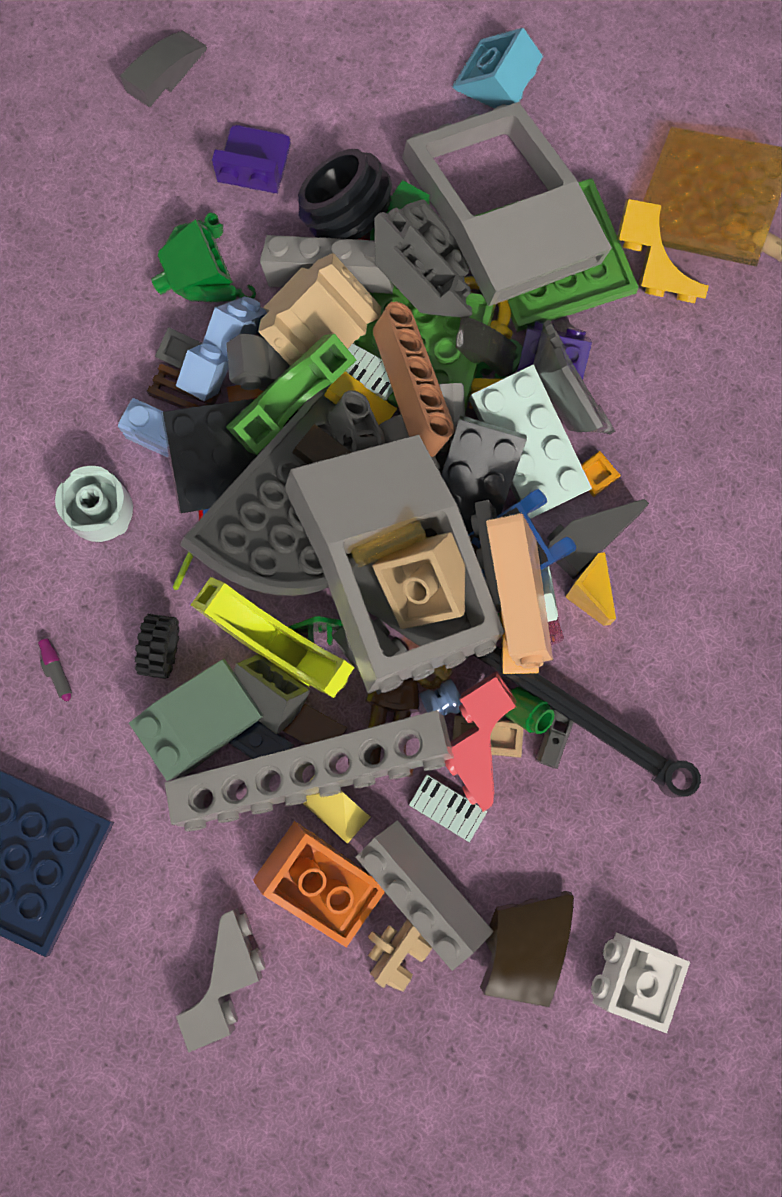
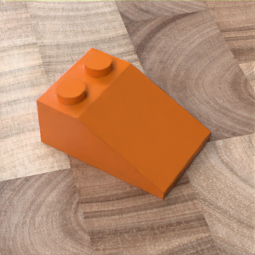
M296 821L292 823L253 879L263 896L346 948L385 893L367 871Z

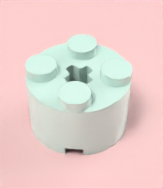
M84 466L70 473L71 476L64 483L61 482L55 496L56 509L62 520L78 536L93 542H103L126 532L132 518L133 503L130 494L115 475L99 466Z

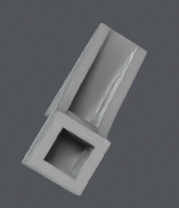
M238 908L225 913L220 918L211 983L206 995L199 1003L183 1010L176 1016L188 1053L232 1034L235 1030L234 1023L238 1021L233 1003L231 1000L226 1002L224 996L258 982L263 977L261 970L266 968L264 959L259 948H252L248 935L253 934L250 921L246 913L240 915Z

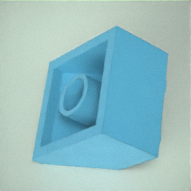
M523 27L481 39L454 83L453 88L494 109L500 105L505 104L508 106L521 100L529 80L535 76L536 68L543 55Z

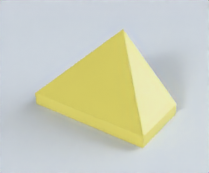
M342 791L339 794L327 797H320L319 793L306 796L307 801L303 803L347 844L370 819V816Z

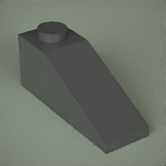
M642 499L573 520L565 528L560 524L546 538L550 542L547 547L549 549L565 537H569L574 541L576 550L556 561L574 579L592 562L598 553H601L645 510L649 503Z

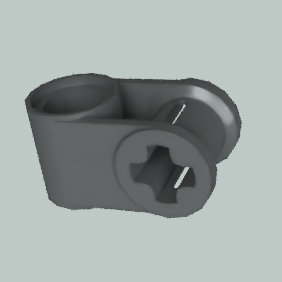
M350 390L345 392L328 417L329 425L333 429L338 442L352 453L385 444L384 433L374 417L367 398L357 391Z

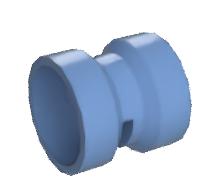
M451 679L441 683L440 688L435 691L428 689L419 693L427 713L438 710L445 717V715L450 713L458 714L461 712L459 709V705L462 704L460 701L461 696Z

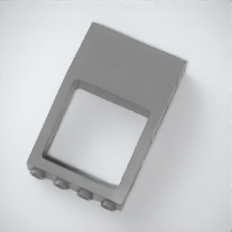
M519 102L508 106L505 104L500 105L493 111L481 115L473 114L464 121L455 124L447 123L440 126L437 130L425 134L417 133L406 140L402 159L423 191L430 195V202L456 239L488 307L600 265L611 250V246L578 181ZM499 135H508L548 191L486 214L473 216L433 158Z
M420 435L290 470L284 489L320 561L367 693L381 689V692H388L398 687L402 680L413 677L414 680H420L433 673L434 668L445 665L446 668H452L462 663L466 659L465 657L476 654L477 657H481L496 648L495 643L504 633L502 624L458 506ZM428 528L434 529L437 535L451 532L465 563V611L472 628L404 653L386 657L381 651L346 554Z

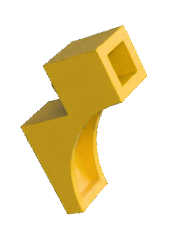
M627 199L616 240L624 241L622 248L642 251L643 245L648 246L638 284L646 287L645 294L664 297L665 291L677 293L676 300L695 303L697 297L706 299L709 285L696 282L680 272L671 262L663 247L659 228L661 205Z

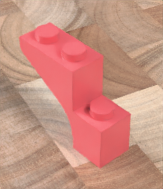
M497 671L461 693L460 701L462 704L459 705V709L469 724L475 722L476 726L450 741L454 758L445 760L449 772L453 776L458 774L465 784L462 789L472 805L477 803L483 812L489 809L494 802L491 732L496 723L506 713L516 707L515 697Z

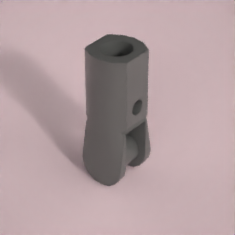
M553 709L554 720L544 733L535 761L558 769L574 722ZM555 720L567 724L564 733L552 729Z

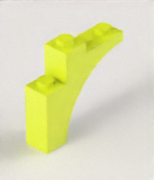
M209 578L191 603L193 608L250 650L264 656L297 681L307 686H312L333 698L345 686L348 676L354 669L344 659L296 633L254 605L226 583L215 578Z

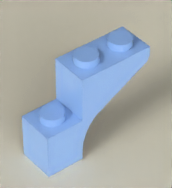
M242 297L215 307L203 343L187 350L176 386L203 401L217 395L229 370L226 343L239 334L256 335L260 320L267 313L260 307L261 304L255 299Z

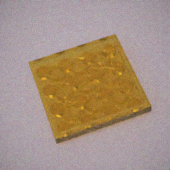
M671 127L643 202L661 205L659 228L663 247L757 267L782 197V147Z

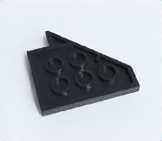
M255 399L161 412L180 514L210 509L263 451L262 449L258 454L248 452L226 428ZM298 410L288 419L285 425L293 418V416L298 412Z

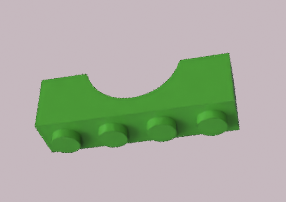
M335 333L323 335L232 420L226 428L248 452L258 454L283 429L288 419L307 400L332 384L357 360Z

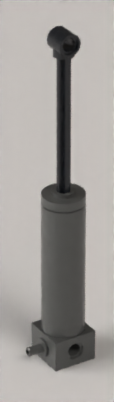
M381 543L370 546L352 569L367 612L418 646H423L472 628L465 611L462 617L401 629L372 567L374 563L390 550ZM496 646L492 652L477 657L532 695L546 701L550 707L653 775L651 780L658 784L659 789L666 796L671 798L688 797L699 789L701 775L698 768L692 763L678 761L669 754L664 758L538 673L503 674L502 649ZM675 770L681 771L685 776L686 782L682 789L676 788L672 783V774Z

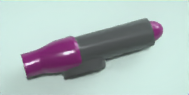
M42 639L38 642L42 656L40 660L41 667L46 677H51L59 698L67 702L71 699L72 690L59 662L60 659L57 652L51 646L49 639Z

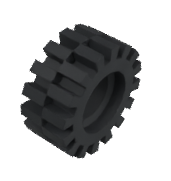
M150 613L144 617V623H141L140 626L141 633H138L137 637L139 640L138 645L135 648V651H137L135 670L138 675L162 679L169 678L173 670V664H175V654L177 653V643L179 642L178 633L180 628L176 617Z

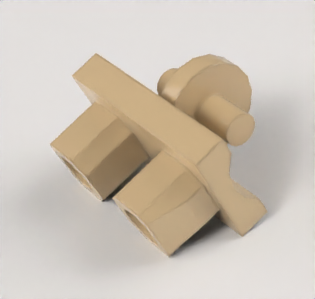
M408 919L398 933L390 925H388L382 936L372 931L368 938L375 943V946L368 956L376 961L377 964L370 974L375 978L374 981L383 988L388 984L397 990L404 991L411 981L413 974L400 965L407 953L422 962L426 959L432 947Z

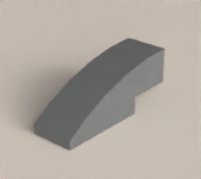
M184 31L171 34L158 41L133 61L120 75L125 92L146 106L151 107L165 89L172 92L204 54L207 46Z

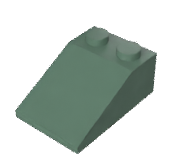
M222 659L154 702L130 721L129 724L166 781H170L189 774L262 718L263 714L227 661Z

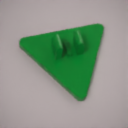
M316 616L288 627L296 633L308 632V640L314 644V632L323 633V631H327V644L331 646L333 644V637L331 636L333 635V630H339L343 627V624L338 619Z

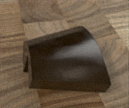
M563 891L559 897L542 901L537 897L525 900L520 904L511 903L495 908L489 927L494 932L485 940L492 953V957L480 985L484 995L550 1007L563 968L571 931L574 895L570 891Z

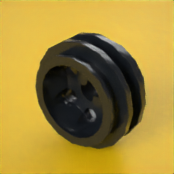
M347 149L337 152L321 162L303 182L298 193L299 218L309 228V231L315 238L357 240L375 227L374 218L379 213H387L391 203V177L382 169L381 162L372 153L362 152L359 149Z

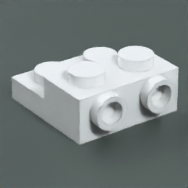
M616 932L614 939H610L603 950L606 963L602 975H597L592 982L591 992L594 996L592 1003L608 1012L667 1033L690 962Z

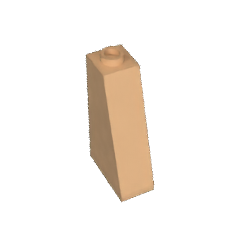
M522 513L487 520L509 655L515 664L522 666V668L532 669L541 667L545 661L553 660L537 540Z

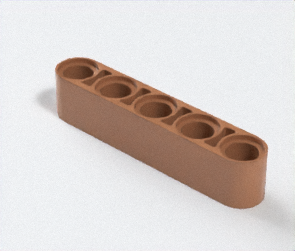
M390 302L374 325L373 335L409 437L420 435L430 456L434 457L454 434V424L411 310L400 302Z

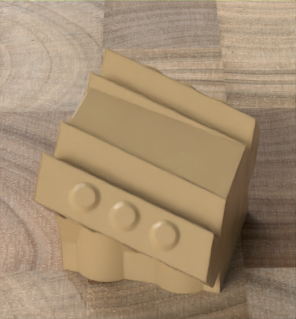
M331 253L318 259L309 269L301 267L263 307L267 313L260 320L258 332L291 366L323 335L335 333L348 349L355 340L366 334L368 323L379 319L381 316V306L338 257Z

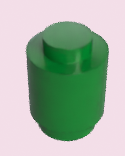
M518 686L511 689L510 691L516 699V707L504 716L529 733H544L554 720V711L550 709L546 701L532 695L522 687Z

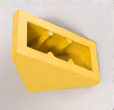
M605 552L596 555L565 596V598L603 626L611 625L616 620Z

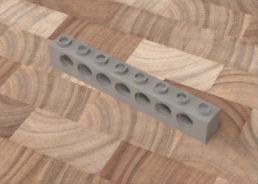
M436 710L165 782L171 825L184 827L185 831H196L206 828V822L218 819V823H226L238 820L240 818L239 813L251 811L252 814L270 812L273 810L272 805L282 802H285L286 806L301 804L307 801L306 796L317 793L320 794V797L341 793L340 787L354 784V788L371 786L376 783L375 778L388 775L389 779L406 777L410 775V769L421 766L424 767V770L441 768L446 765L445 760L454 758L445 718ZM417 738L420 743L418 751L414 755L406 756L404 752L406 742ZM378 747H383V760L379 764L372 765L370 762L371 752ZM348 756L350 761L348 769L344 773L338 774L336 771L338 760ZM313 765L315 775L311 781L305 783L302 777L303 771L306 767ZM279 774L281 778L280 786L271 792L269 782L274 775ZM242 783H245L247 792L241 800H238L236 796L237 788ZM212 792L213 802L208 808H205L203 803L204 797L207 793Z

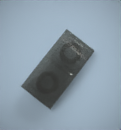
M461 317L459 332L456 335V349L472 363L485 362L500 377L512 375L516 345L490 326L469 317Z

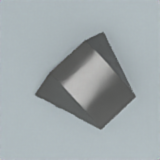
M424 199L407 204L402 209L394 208L387 214L385 212L379 213L374 218L375 265L420 313L461 318L470 317L472 315V307L466 304V297L471 292L470 287L464 280V276L469 273V267L456 239L444 221Z
M551 321L544 322L533 364L562 422L569 431L613 434L616 432L600 404L597 405L567 355L566 347Z

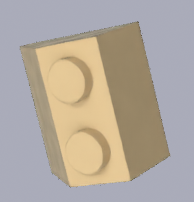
M451 532L392 547L372 565L401 629L462 617L465 613V563Z

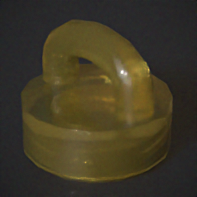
M442 665L434 668L432 674L436 677L433 681H428L426 678L417 681L423 688L436 689L442 682L450 678L453 670Z

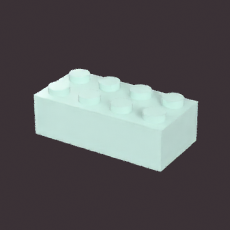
M534 364L471 394L469 401L479 421L527 435V441L511 484V490L517 502H520L537 489L546 496L547 503L544 506L527 514L530 519L592 489Z

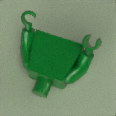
M208 213L205 216V222L195 219L192 222L174 227L165 245L158 252V258L163 271L151 278L152 284L159 294L163 295L172 289L174 293L193 302L234 301L236 297L255 299L256 291L252 285L247 286L252 292V296L244 295L242 289L235 288L233 284L229 285L233 281L215 241L216 238L222 236L224 228L222 223L215 225L218 223V216L215 213Z

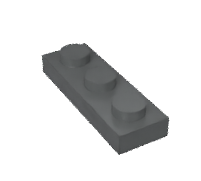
M485 500L475 503L476 514L471 516L475 535L480 536L481 548L476 549L477 560L480 568L485 570L486 584L496 611L501 612L486 522L487 520L497 519V514L490 501Z

